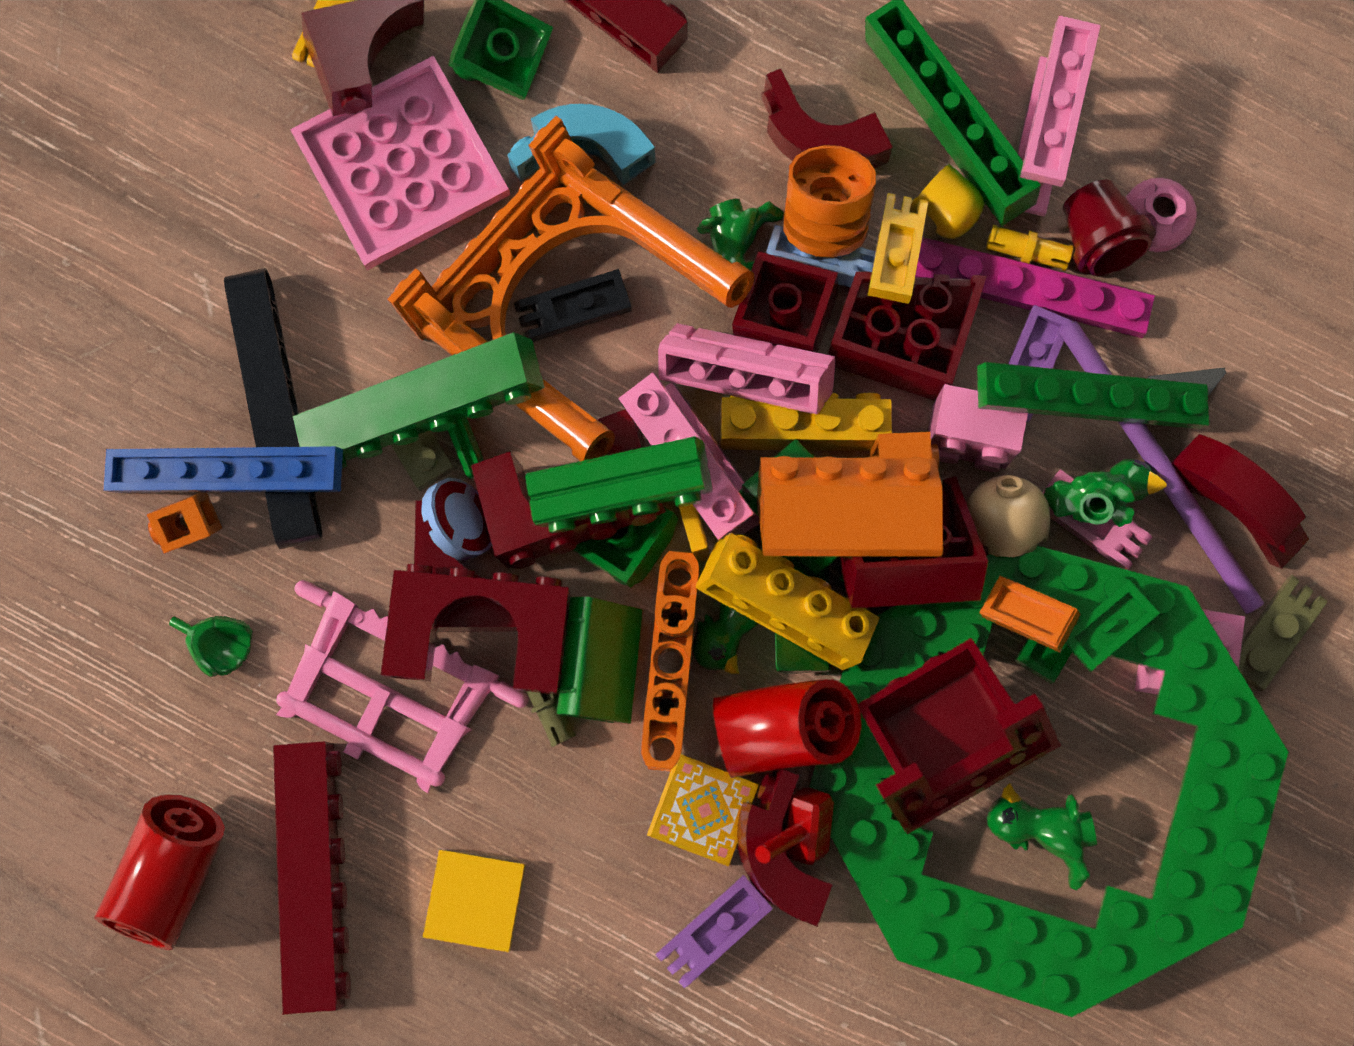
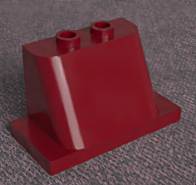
M972 638L943 655H936L928 659L919 669L905 677L892 680L884 689L858 703L863 718L895 774L879 782L876 786L907 834L1061 746L1047 712L1037 695L1034 693L1014 704Z

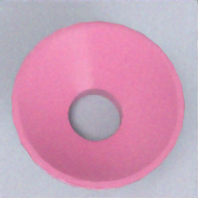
M1151 178L1135 186L1126 196V199L1140 214L1150 218L1156 229L1155 238L1148 251L1166 252L1175 249L1191 234L1196 223V205L1191 194L1181 184L1171 179ZM1159 197L1169 198L1175 205V214L1171 217L1158 215L1153 208V201Z

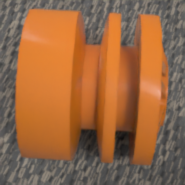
M823 145L809 148L796 155L789 165L787 198L783 221V231L791 244L800 251L810 255L829 258L848 255L862 246L868 236L871 206L876 186V171L870 161L860 153L842 146Z

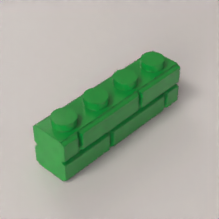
M696 436L529 472L525 475L533 522L537 526L548 527L549 533L575 529L574 521L590 518L591 524L612 522L617 520L616 512L632 509L634 516L655 513L659 511V503L675 500L676 507L694 505L702 502L701 494L711 493L713 490L705 444L703 440Z

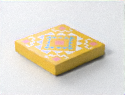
M681 754L678 763L670 771L647 836L729 867L738 843L737 826L742 803L752 804L759 784L741 777L731 778L726 771Z

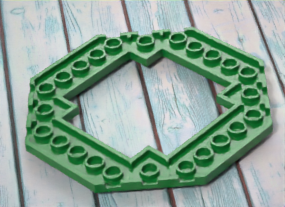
M1037 545L1033 552H1028L1018 557L987 555L988 566L981 600L898 605L877 615L880 618L862 662L843 670L840 682L845 684L854 694L858 704L884 689L892 680L905 677L922 667L928 659L939 653L944 654L970 638L973 639L982 655H984L992 624H998L983 618L979 612L1000 575L1078 609L1081 615L1076 624L1130 580L1160 614L1109 657L1163 671L1164 674L1152 714L1196 727L1151 898L1106 885L1095 928L922 874L933 831L919 827L907 834L899 821L892 819L893 812L883 799L876 784L892 776L895 772L861 712L862 727L859 742L852 754L841 763L815 765L809 788L830 794L834 803L830 836L897 961L1069 1017H1074L1243 928L1289 752L1188 586Z

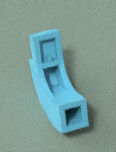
M592 104L562 105L531 118L534 136L520 139L514 144L511 152L507 154L511 170L520 182L539 170L540 167L528 145L534 140L537 132L541 128L546 127L557 116L562 119L572 141L586 153L603 160L623 185L656 163L655 147L637 125L616 111Z

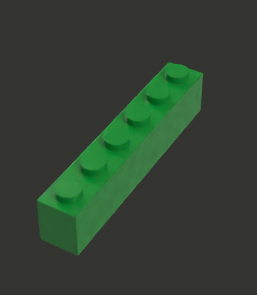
M892 0L865 17V41L967 180L981 192L984 203L1001 226L1036 205L1041 184L1038 181L1020 177L1024 161L903 0Z
M513 332L293 416L300 447L335 446L343 449L342 468L347 466V460L356 457L365 459L378 456L383 453V447L391 444L406 445L419 440L418 434L429 430L432 432L449 430L456 426L455 421L467 416L468 418H481L493 413V407L500 404L514 405L526 402L532 398L531 393L545 387L532 339Z

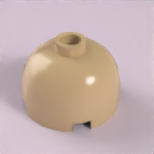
M1013 475L990 478L979 484L967 500V506L982 545L988 547V554L1000 557L1022 556L1025 553L1033 552L1037 547V543L1043 541V539L1046 542L1049 538V503L1040 488L1026 479Z

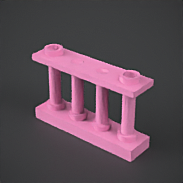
M1059 16L1055 24L1048 58L1040 56L1017 152L1024 161L1020 177L1038 181L1041 184L1036 205L1026 210V213L1044 217L1052 185L1062 187L1065 182L1101 25Z
M651 373L618 398L651 445L693 436L703 440L713 490L711 493L701 494L702 502L694 504V506L718 540L728 533L745 536L760 525L759 517L753 512L739 492L745 483L744 479L675 383L671 382L664 387L656 374Z

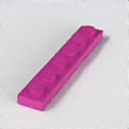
M922 237L915 277L933 278L934 274H949L950 278L971 279L972 275L987 276L980 298L1031 310L1033 305H1036L1072 321L1138 338H1143L1147 333L1155 295Z

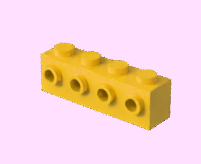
M832 393L818 415L731 395L730 397H722L721 402L722 450H783L793 440L797 439L807 451H870L878 434L892 433L891 399H881V395L877 393H860L855 396V399H839L838 394Z
M730 533L715 543L695 588L841 670L848 669L862 662L880 618L867 610L868 607L851 608L848 597L845 598L831 590L830 584L823 579L813 576L808 577L794 569V564L788 559L781 556H763V551L757 548L756 542L741 534L734 535Z

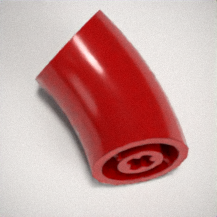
M834 679L782 684L713 698V713L719 745L726 769L731 778L790 767L841 763L852 754L859 742L862 727L860 708L854 694L846 685Z
M165 794L153 797L146 802L94 919L105 927L138 942L159 949L173 950L222 841L225 826L221 817L204 803L182 795Z

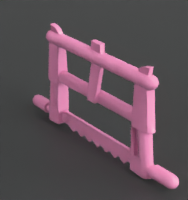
M302 580L295 585V592L298 596L320 607H326V611L311 647L305 644V652L288 691H283L277 695L276 702L281 709L276 715L283 718H292L297 715L347 741L348 744L343 752L359 760L363 751H366L416 777L418 786L429 794L431 785L438 787L444 783L445 775L442 769L464 735L472 730L467 725L490 691L494 693V696L515 707L523 708L528 704L529 697L524 691H517L513 689L512 685L504 681H497L500 676L476 665L472 667L466 664L458 652L449 655L444 644L435 647L433 666L464 681V684L447 716L422 705L331 658L349 623L385 641L388 616L380 619L374 609L365 612L342 595L333 591L331 596L326 590L308 581ZM322 673L371 698L357 727L307 702ZM385 706L438 732L423 761L372 735Z

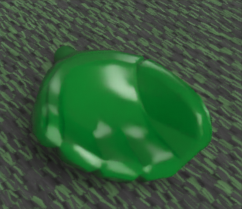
M176 616L172 617L169 621L171 627L187 635L185 643L192 659L198 668L209 677L231 674L232 671L242 666L243 661L247 659L250 653L253 631L244 621L227 616L209 617L194 626Z

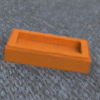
M1001 575L979 612L983 618L1059 653L1081 615L1078 609Z

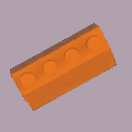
M760 457L757 505L763 556L942 557V484L936 459L920 457Z

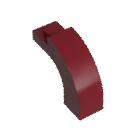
M781 68L766 74L765 89L761 92L764 106L770 114L768 117L767 133L776 147L791 161L794 160L796 155L809 148L828 145L842 146L860 153L870 161L874 169L889 162L893 146L875 112L843 125H828L818 122L808 116L800 107Z
M1198 434L1172 462V465L1191 492L1218 503L1232 513L1248 529L1269 564L1283 569L1308 542L1309 538L1300 524L1306 516L1296 501L1264 469L1232 447L1213 438Z
M784 769L773 770L771 775L767 773L764 776L759 787L758 798L762 799L760 806L742 803L737 826L740 859L749 880L763 898L784 913L818 927L833 885L800 871L792 864L785 852L765 864L759 862L755 856L757 847L781 833L782 822L799 775Z

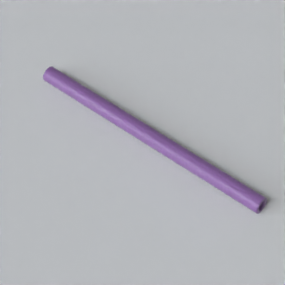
M1077 321L1059 331V334L1085 372L1112 375ZM1118 422L1144 462L1151 467L1154 474L1163 478L1167 483V486L1163 488L1164 492L1245 614L1261 607L1264 601L1146 424Z

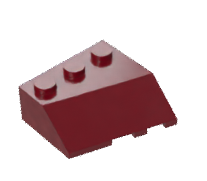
M856 272L828 355L835 356V368L935 401L944 384H953L987 276L972 275L971 279L950 278L949 274H934L933 278L915 277L912 297L909 304L868 296L872 272Z
M956 476L944 479L942 483V557L841 556L843 581L851 608L981 600L988 559Z

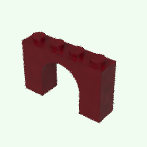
M626 409L597 419V421L604 424L615 434L613 446L607 455L646 447L642 431ZM511 451L471 465L495 557L508 569L529 567L536 562L537 558L551 553L555 555L568 553L574 550L577 544L591 539L604 540L610 538L616 533V530L629 525L643 526L649 524L658 515L666 512L663 502L658 504L659 511L655 513L634 516L632 509L616 512L617 520L612 522L591 524L590 518L574 521L575 529L549 533L548 527L537 526L533 522L525 472L522 464Z
M407 564L406 571L394 570L381 667L382 676L431 682L436 637L443 619L450 611L463 603L485 600L504 607L512 616L517 627L518 647L513 689L559 695L569 600L571 597V590L569 587H562L561 579L536 577V584L518 582L519 575L500 572L493 573L492 579L475 578L476 571L461 568H450L449 575L432 574L433 567L420 564Z

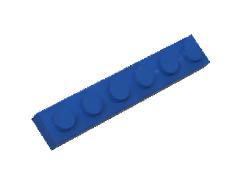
M335 446L106 449L103 491L112 493L341 492L343 449Z

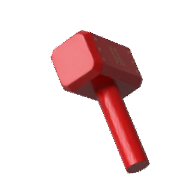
M802 788L794 793L787 808L785 830L756 848L755 856L757 860L765 864L785 852L788 858L806 865H813L825 857L829 851L834 806L830 794L812 788Z

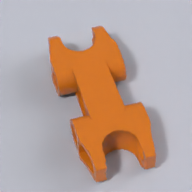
M669 551L660 563L641 754L649 770L670 772L678 763L682 754L698 592L695 586L699 578V565L693 553ZM675 570H683L690 575L691 579L688 583L677 586L668 580V576ZM673 612L680 614L681 620L678 623V627L669 625V619H671V613ZM670 651L678 653L683 659L682 668L672 674L663 672L658 666V661L662 654ZM664 698L671 699L674 704V708L669 713H663L659 708V703H662ZM658 738L669 739L675 746L673 755L665 761L656 760L650 755L651 744Z

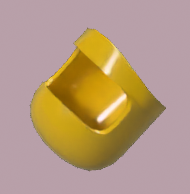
M948 164L912 200L910 212L916 213L917 204L920 199L927 200L928 208L926 215L935 222L937 226L935 233L946 239H955L968 232L978 221L983 212L984 199L981 192L952 165Z

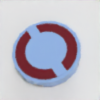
M446 478L427 489L422 498V517L424 522L429 521L432 531L428 532L431 539L445 554L457 560L466 561L470 558L474 559L490 549L492 543L478 492L473 486L460 479Z

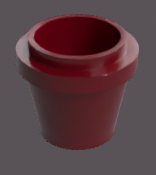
M1098 180L1081 187L1070 195L1063 205V211L1075 248L1073 259L1079 271L1083 274L1101 277L1124 270L1148 252L1155 238L1156 229L1150 218L1140 214L1111 180Z

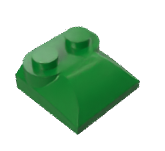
M474 0L452 50L448 66L452 67L454 72L464 80H478L524 100L554 27L503 0Z
M665 507L666 512L658 515L649 524L643 526L629 525L616 530V533L610 538L604 540L591 539L579 543L572 551L611 575L618 583L631 588L648 575L672 540L678 517L674 512Z

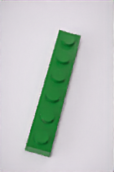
M984 362L977 366L978 409L1194 429L1209 426L1207 384Z

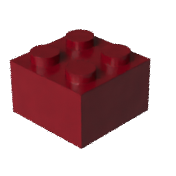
M758 251L751 270L754 273V283L746 298L738 306L732 323L733 335L769 342L773 346L778 344L818 353L838 296V272Z

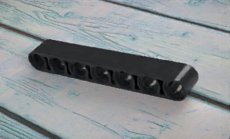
M266 268L224 277L225 293L256 447H300L293 416L299 414L275 292L269 272ZM265 492L271 527L279 549L323 539L315 492Z

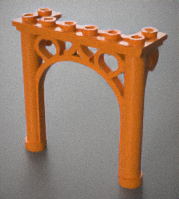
M555 116L546 127L541 128L537 132L534 140L528 145L540 169L521 185L518 193L504 208L495 213L492 221L476 238L467 244L464 252L455 262L441 272L433 286L415 268L406 279L396 286L394 292L387 300L420 340L423 341L427 338L430 341L431 339L450 355H455L488 342L471 328H482L490 325L493 340L505 336L507 308L512 294L524 274L548 251L579 236L593 233H610L629 238L728 308L739 305L746 298L754 283V273L739 262L731 263L593 168L595 164L592 159L572 141L562 119ZM586 202L604 216L584 217L585 210L583 204ZM569 203L573 205L567 222L557 225L544 224L546 216L558 204ZM533 226L536 227L540 234L536 238L532 233L527 238L522 239ZM502 261L501 267L497 272L501 277V280L498 284L496 279L490 276V273ZM484 289L493 291L490 307L477 313H467L465 311L467 303L477 292ZM544 379V389L531 393L532 398L530 400L514 404L570 447L572 455L579 461L606 456L613 446L615 440L613 431L585 412Z

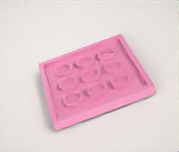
M434 56L372 87L371 108L364 109L356 114H341L333 116L329 109L290 129L366 270L511 195L508 186Z

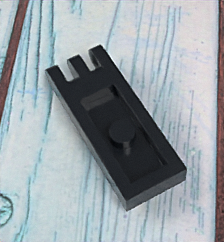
M619 269L514 302L517 313L533 309L532 313L518 318L522 328L538 325L537 328L523 333L524 337L532 339L533 342L632 311Z

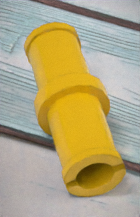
M993 224L987 240L986 250L1021 258L1020 262L1029 264L1030 261L1066 271L1067 263L1071 259L1073 245L1040 238L1037 232L1029 231L1028 234Z

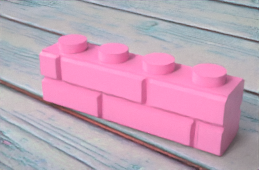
M678 323L671 329L669 335H666L660 342L658 348V378L663 381L817 415L831 396L834 388L835 356L778 344L773 346L769 342L702 328L695 329L692 326Z

